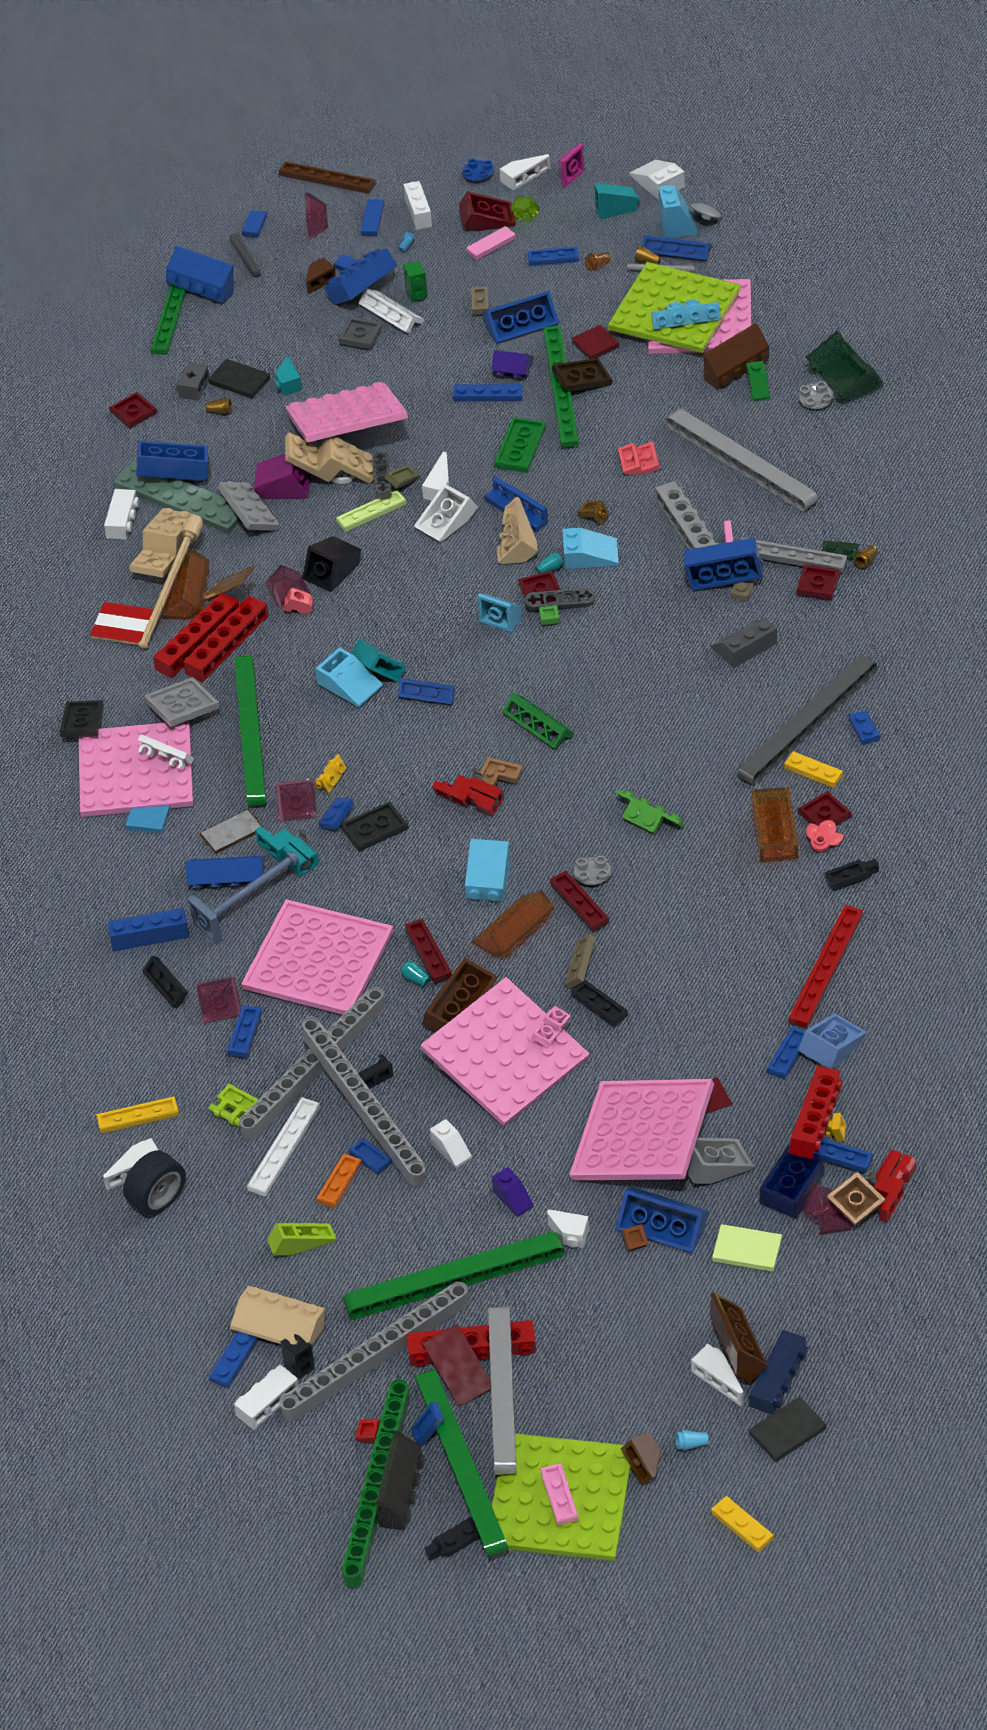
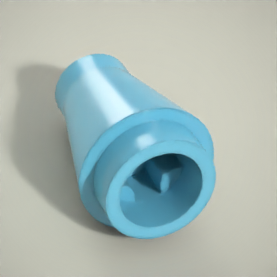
M688 1430L676 1432V1447L686 1451L708 1445L707 1432L701 1433Z

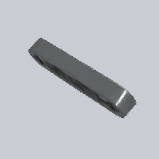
M377 452L372 457L375 491L378 499L385 500L392 496L391 483L384 478L386 473L390 472L389 458L387 453Z
M589 588L532 592L525 597V607L530 611H539V607L557 605L558 609L588 607L594 603L595 593ZM570 595L574 600L569 603L564 600V597ZM584 595H588L590 597L589 600H586ZM554 597L556 602L549 604L546 602V598ZM531 599H534V605L530 602Z

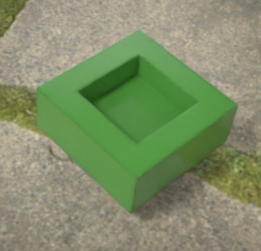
M557 605L539 607L541 625L560 623Z

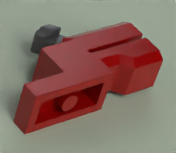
M478 768L472 769L474 775L470 779L458 775L453 786L445 781L439 782L435 780L432 788L435 794L467 808L470 803L477 805L479 811L492 817L499 808L497 805L500 806L505 796L503 789L483 780L481 771Z
M890 1150L878 1171H867L863 1177L868 1183H872L874 1185L873 1188L886 1199L878 1207L880 1221L888 1223L904 1195L905 1182L910 1181L916 1170V1159L906 1154L901 1158L902 1153L896 1150Z

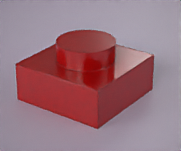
M359 1419L355 1436L357 1442H375L380 1420Z

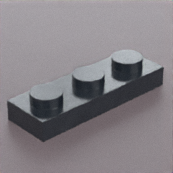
M152 956L142 971L173 1007L178 1008L188 994V991L157 956Z
M584 980L571 991L574 998L614 1027L628 1016L627 1009L587 980Z

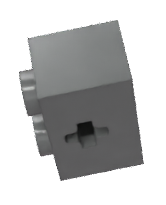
M190 362L187 364L186 368L182 371L180 380L176 383L179 398L199 401L210 378L208 365Z

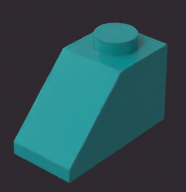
M289 357L284 359L276 371V380L274 381L276 390H280L282 396L302 391L301 377Z

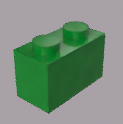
M420 261L403 264L405 290L411 302L427 299L426 273Z

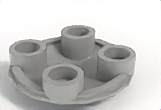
M691 203L689 210L694 213H701L702 218L706 220H711V218L720 220L721 214L712 206L704 203Z
M824 381L800 387L799 401L807 408L822 409L832 402L833 392Z
M604 856L579 858L576 861L573 874L580 883L596 885L606 881L610 877L612 869Z

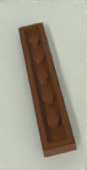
M287 161L283 163L279 170V176L370 194L375 185V179Z

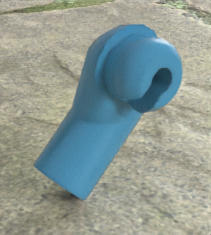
M408 232L404 233V240L398 246V249L405 252L414 241V235Z

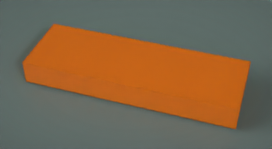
M343 1153L316 1198L317 1203L335 1209L362 1165V1160Z

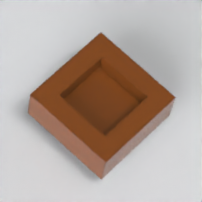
M642 1224L621 1230L627 1250L648 1244Z

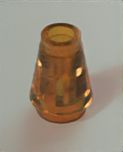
M608 252L592 253L585 258V264L588 269L595 270L610 262L611 256Z

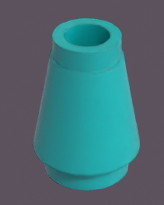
M557 552L554 554L550 553L536 566V570L539 574L561 568L563 561Z
M407 961L401 969V974H403L404 978L423 987L431 979L416 962Z

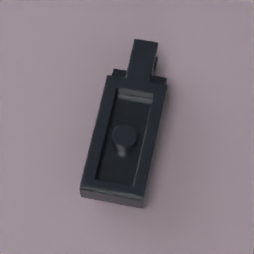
M859 859L826 871L825 878L832 890L872 876V874L879 871V863L876 859L867 862Z
M472 1517L433 1539L432 1543L425 1548L426 1557L430 1561L440 1555L448 1558L480 1539Z

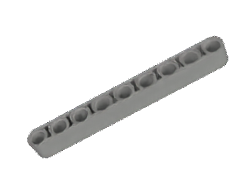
M510 1306L489 1307L495 1475L517 1474Z

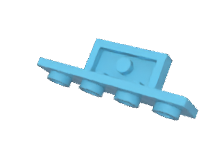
M689 299L686 303L671 302L669 303L670 305L665 306V310L652 312L654 329L719 320L721 318L719 302L701 304L696 299Z

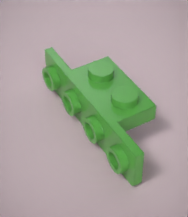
M617 790L615 792L621 798L630 802L622 816L625 820L653 834L657 833L664 819L684 828L685 824L680 821L681 817L673 813L668 815L665 813V809L657 805L654 808L649 805V801L641 797L638 800L634 798L635 795L627 790H624V792Z

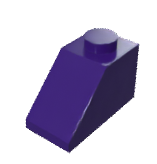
M509 1167L492 1176L493 1192L516 1217L534 1207L521 1180Z

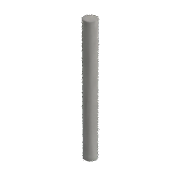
M628 264L627 270L642 271L645 264ZM662 265L695 273V266Z

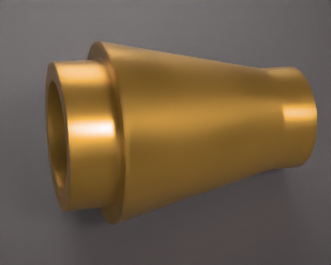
M639 247L635 254V259L639 263L650 262L659 264L661 259L660 256L646 247Z
M225 397L206 402V411L228 414L232 412V401Z
M870 545L868 548L857 552L854 558L855 564L859 568L868 567L878 553L877 548Z

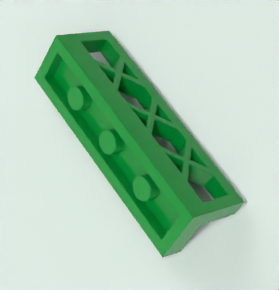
M512 693L502 710L504 714L554 749L559 747L564 737L571 739L575 733L531 701L516 693ZM516 703L518 712L512 714L509 710ZM530 713L531 722L525 723L523 714ZM543 722L545 731L538 732L536 724ZM556 731L559 735L552 742L549 733Z

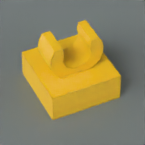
M833 1113L832 1121L829 1120L828 1127H825L826 1136H834L836 1142L845 1141L846 1123L841 1113Z

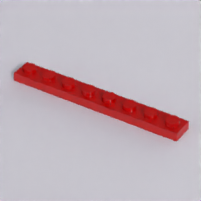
M844 905L789 1016V1023L808 1028L863 916V910Z

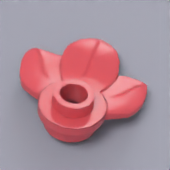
M832 820L823 821L819 826L810 823L806 830V835L811 840V846L816 852H825L829 846L840 844L844 837L840 833H835L836 825Z

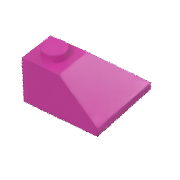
M581 143L568 150L558 159L559 174L562 187L564 188L584 171L583 144Z

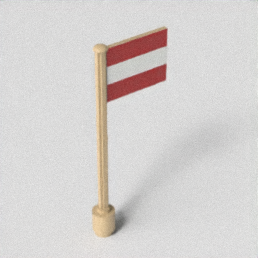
M190 515L186 519L181 531V535L184 538L155 608L149 609L104 602L90 633V638L138 645L141 649L148 648V643L190 543L196 541L203 527V519L201 517Z

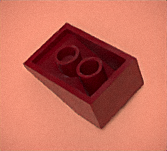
M466 191L459 204L463 228L484 231L499 229L505 226L514 227L516 225L510 201Z

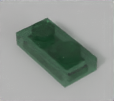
M823 540L821 551L847 555L848 561H854L855 554L859 552V544Z

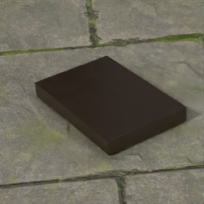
M599 358L554 364L551 369L565 392L611 385L613 381Z

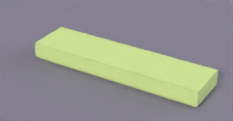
M396 490L392 492L390 498L371 501L336 517V521L347 532L406 505V499Z

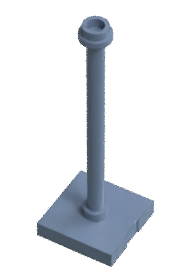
M288 852L286 859L213 910H210L196 896L192 895L188 898L193 923L214 943H220L223 939L217 916L290 864L295 866L299 861L298 856L294 852Z

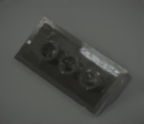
M395 1430L376 1500L379 1527L405 1531L406 1523L411 1521L412 1510L410 1506L415 1504L416 1491L414 1490L415 1486L420 1484L421 1474L419 1470L424 1467L425 1455H422L419 1444Z

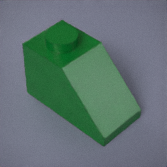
M764 362L746 363V380L753 402L770 399Z

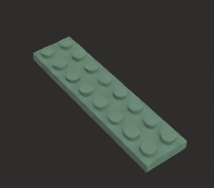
M132 461L113 481L114 487L118 489L136 490V496L162 507L196 514L203 519L204 524L228 534L241 521L227 500L220 495L175 478L160 479L158 477L144 478L137 476L136 461Z

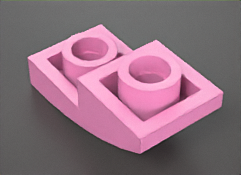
M553 1006L545 1015L540 1026L533 1032L531 1038L549 1048L563 1030L571 1015Z

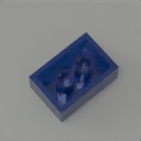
M787 1145L760 1187V1204L797 1219L824 1176L825 1160L817 1156L810 1159L789 1154L790 1145Z

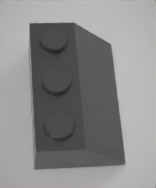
M766 618L756 620L711 645V648L735 668L776 645L777 628Z

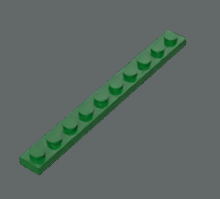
M561 326L544 327L561 447L579 446L571 391L565 392L551 370L554 364L566 363Z

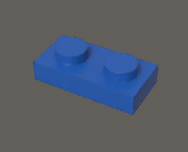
M866 710L849 714L848 720L862 745L880 740V734Z
M336 798L319 823L321 829L337 830L354 805L352 799Z

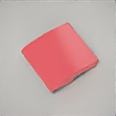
M653 441L636 447L635 443H631L618 448L624 474L637 475L661 470Z

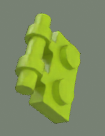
M228 1084L217 1096V1101L220 1104L217 1106L212 1103L209 1106V1111L213 1112L214 1116L228 1120L229 1124L240 1127V1118L259 1099ZM228 1108H230V1109L234 1110V1112H233V1113H230V1112H228V1111H226V1110H227Z

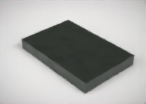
M225 359L208 380L211 385L253 399L270 379V373Z
M103 700L66 702L60 728V737L97 736L104 706Z
M390 801L340 824L342 831L358 852L409 829L406 821Z
M799 1396L750 1428L749 1434L777 1462L826 1430L827 1424Z

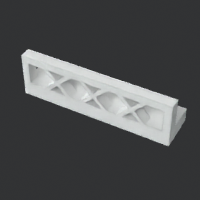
M366 288L360 298V305L407 333L411 332L414 323L423 324L424 322L423 318L377 290Z

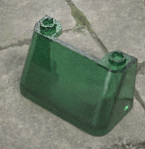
M837 330L805 357L809 362L807 366L813 373L817 371L835 390V396L840 402L844 400L847 403L884 385V382L872 366L867 364L852 349Z

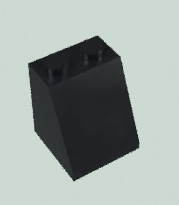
M334 536L308 546L302 579L332 592L359 565L362 549Z

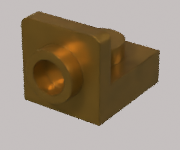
M602 500L585 501L577 511L580 518L594 517L598 525H601L609 516V512Z

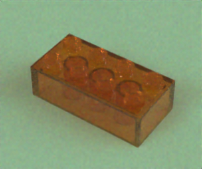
M789 787L751 790V806L760 862L798 859V838Z

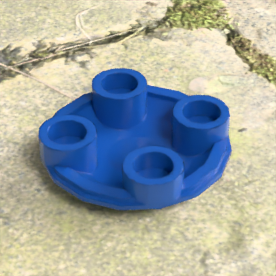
M475 158L469 159L468 164L462 169L463 177L471 181L484 180L494 172L491 160L484 161Z

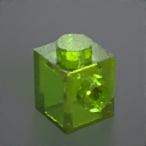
M517 196L510 207L516 219L533 221L540 209L534 198Z

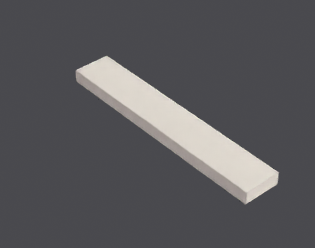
M301 1097L247 1185L248 1191L267 1196L318 1112L320 1103Z

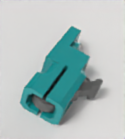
M261 826L255 829L256 842L279 863L286 859L288 852H294L298 856L299 861L295 866L289 865V869L297 876L305 875L308 873V869L311 871L319 864L318 853L306 844L307 837L303 829L299 830V836H292L286 829L281 830L274 836L270 831H266Z

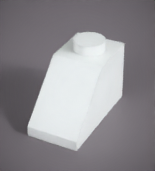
M446 1119L430 1129L431 1144L455 1168L472 1159V1155L458 1130Z
M548 1209V1225L553 1232L558 1233L562 1244L570 1247L584 1248L589 1231L588 1216Z

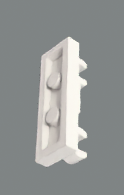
M142 734L139 736L138 740L143 743L139 747L141 754H144L145 750L148 749L147 756L152 758L154 749L158 750V755L167 759L169 756L173 757L169 762V765L175 767V764L179 762L178 769L180 770L185 768V762L192 764L194 758L189 754Z

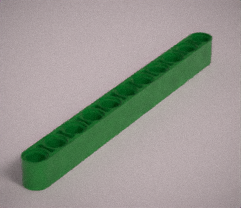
M253 655L234 657L247 805L248 807L267 805Z
M549 1232L349 1292L344 1296L343 1301L350 1318L359 1319L433 1297L455 1282H462L469 1286L558 1259L565 1254V1249L558 1233Z
M435 1368L416 1375L415 1378L426 1406L428 1407L431 1402H436L439 1405L443 1421L436 1431L488 1558L509 1550Z
M402 1379L394 1380L389 1386L342 1566L344 1584L350 1589L360 1587L365 1577L410 1401L408 1383Z

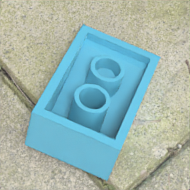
M583 528L562 529L565 569L619 566L617 538Z

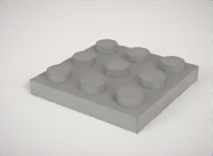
M193 677L144 695L145 702L170 727L219 709V702Z

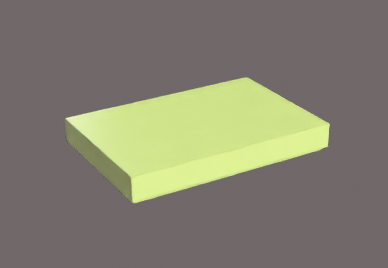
M721 1224L712 1262L774 1272L782 1234Z

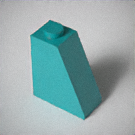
M594 183L595 210L600 219L638 210V203H640L639 195L635 194L632 187Z
M360 638L351 652L370 670L396 682L399 681L406 668V665Z

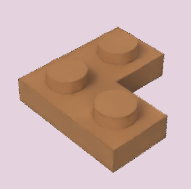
M489 757L481 769L483 780L496 786L498 780L517 784L523 772L522 765Z

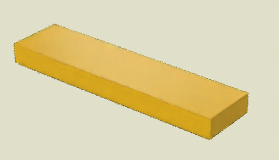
M174 1096L96 1114L100 1133L102 1134L179 1116V1111Z

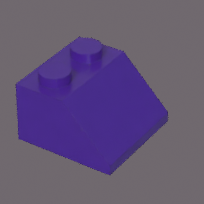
M494 350L491 371H495L496 375L506 376V373L513 374L512 377L523 378V375L528 376L534 356Z

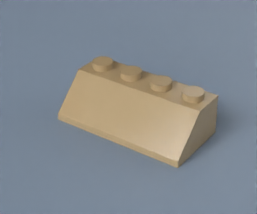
M248 1285L239 1298L230 1329L281 1344L280 1341L283 1339L289 1340L293 1345L297 1344L298 1341L295 1340L294 1334H298L307 1343L309 1342L313 1345L324 1329L325 1308Z

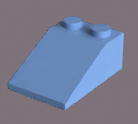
M834 1013L805 1030L798 1051L802 1052L807 1058L819 1062L823 1067L833 1069L846 1059L866 1036L867 1032Z

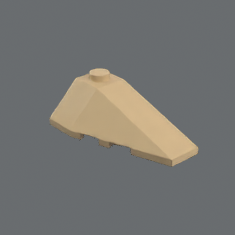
M516 496L504 509L502 520L504 530L499 536L502 542L501 546L497 547L499 564L526 562L531 557H534L538 551L535 535L521 501Z

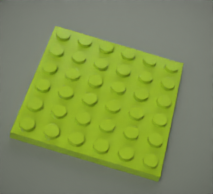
M646 262L610 320L608 330L704 353L741 291V284ZM689 299H696L701 304L719 302L721 317L719 320L660 329L653 328L652 312L665 310V306L670 305L669 303L671 302L686 303Z
M515 1434L517 1474L497 1476L492 1508L509 1550L616 1561L631 1470L630 1464L620 1449L624 1445ZM561 1463L579 1521L557 1526L540 1468Z

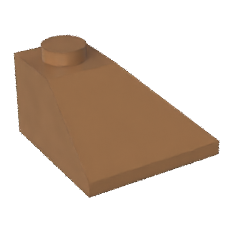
M858 1172L827 1195V1199L854 1225H857L886 1201Z

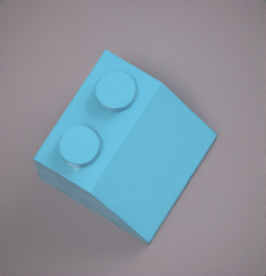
M478 594L479 621L512 632L522 619L521 606L492 595Z

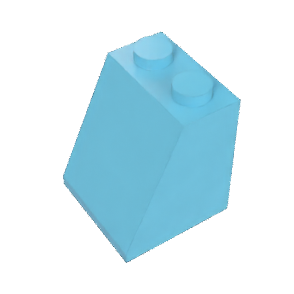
M675 185L658 187L659 219L664 237L676 238L697 235L698 231L693 214Z
M470 840L465 880L466 899L504 902L511 869L508 841Z

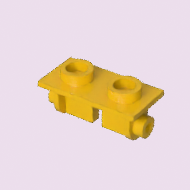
M339 754L334 759L329 760L328 765L323 770L324 774H321L315 780V787L317 789L325 788L327 793H330L347 769Z

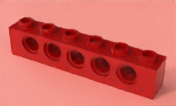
M224 593L214 598L206 608L202 609L186 627L180 630L171 641H168L154 655L155 670L173 678L184 668L183 661L239 606V601Z
M251 596L242 601L183 661L185 674L203 683L268 617L267 604Z
M817 1065L791 1136L789 1154L813 1159L815 1151L819 1152L821 1146L820 1139H824L825 1127H828L834 1103L837 1102L839 1091H841L843 1079H840V1070Z
M533 1320L511 1322V1340H515L511 1341L512 1355L536 1353ZM489 1325L460 1328L477 1358L481 1360L490 1358ZM448 1329L407 1333L410 1366L434 1364L423 1343Z

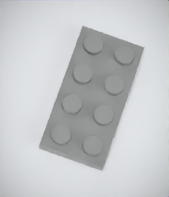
M219 482L217 488L247 530H278L279 523L250 483Z

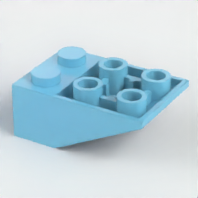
M340 647L315 668L317 684L357 707L364 704L383 686L354 655Z

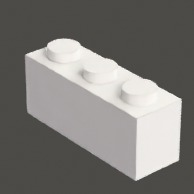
M420 181L403 184L405 201L415 229L432 227L431 211Z
M114 490L104 524L106 538L127 539L129 532H132V520H135L136 508L139 507V497L136 496V490Z
M282 1365L272 1369L264 1379L255 1383L249 1392L237 1399L234 1404L236 1416L255 1430L280 1408L279 1401L281 1397L299 1386L298 1378Z

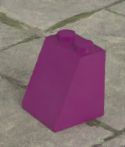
M285 454L257 463L254 490L256 493H259L262 499H306L309 494L311 473L287 462Z

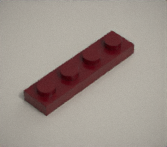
M567 871L550 879L552 887L592 931L609 923V917Z
M423 918L405 924V930L434 984L449 979L452 972Z

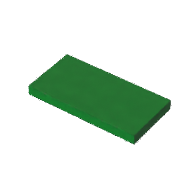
M513 417L495 459L494 468L528 473L547 427L546 422Z

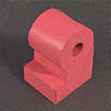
M291 587L285 598L284 611L291 612L293 609L301 614L310 613L313 605L312 595Z

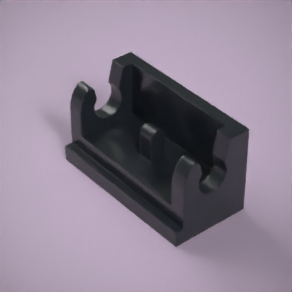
M383 1054L378 1056L380 1058L378 1063L358 1073L369 1089L393 1077L392 1063Z
M294 1334L295 1340L298 1341L297 1344L293 1345L287 1339H283L280 1342L284 1366L299 1380L313 1371L315 1365L312 1345L309 1342L307 1343L300 1335Z

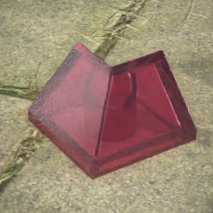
M305 193L308 238L312 240L328 228L327 204L310 193Z
M281 564L266 582V587L278 608L284 607L285 598L291 587L311 594L300 573Z
M313 779L275 783L280 821L317 817Z
M234 976L213 978L196 984L203 1023L239 1016L241 1007Z
M815 1182L812 1184L802 1212L816 1218L820 1235L851 1230L850 1220L827 1199V1195L832 1190Z

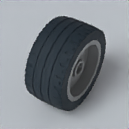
M161 1150L151 1151L142 1156L127 1174L123 1184L124 1197L146 1215L154 1216L162 1213L180 1195L186 1180V1171L179 1162Z

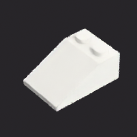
M654 160L629 172V175L657 200H659L658 187L675 185L678 190L685 187L684 171L675 163Z
M444 483L414 527L435 540L442 542L468 522L478 506L468 496Z

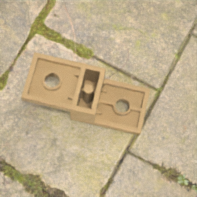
M291 433L285 436V460L327 482H330L340 470L369 484L374 480L373 456L338 437H328L317 447L313 443L306 442L299 436Z
M162 508L143 530V550L130 564V572L163 578L172 568L183 542L181 531L186 519L190 515L196 514H191L187 511H174L171 508Z

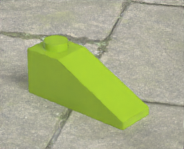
M276 1223L267 1241L273 1255H294L335 1242L337 1238L330 1223Z

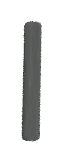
M235 232L230 234L231 243L254 277L260 275L261 269L239 235Z

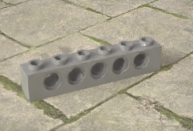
M675 481L655 487L657 503L688 550L719 544L714 541L711 531L708 532L705 522L700 520L697 510L692 508L689 498L684 496L683 489L678 487Z

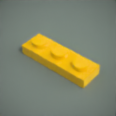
M794 751L784 763V769L835 788L843 777L842 770Z
M725 1496L711 1508L713 1516L756 1552L759 1553L774 1540V1535L729 1497Z

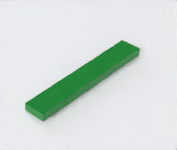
M174 284L170 285L150 349L151 354L168 355L187 293L185 288L181 289Z

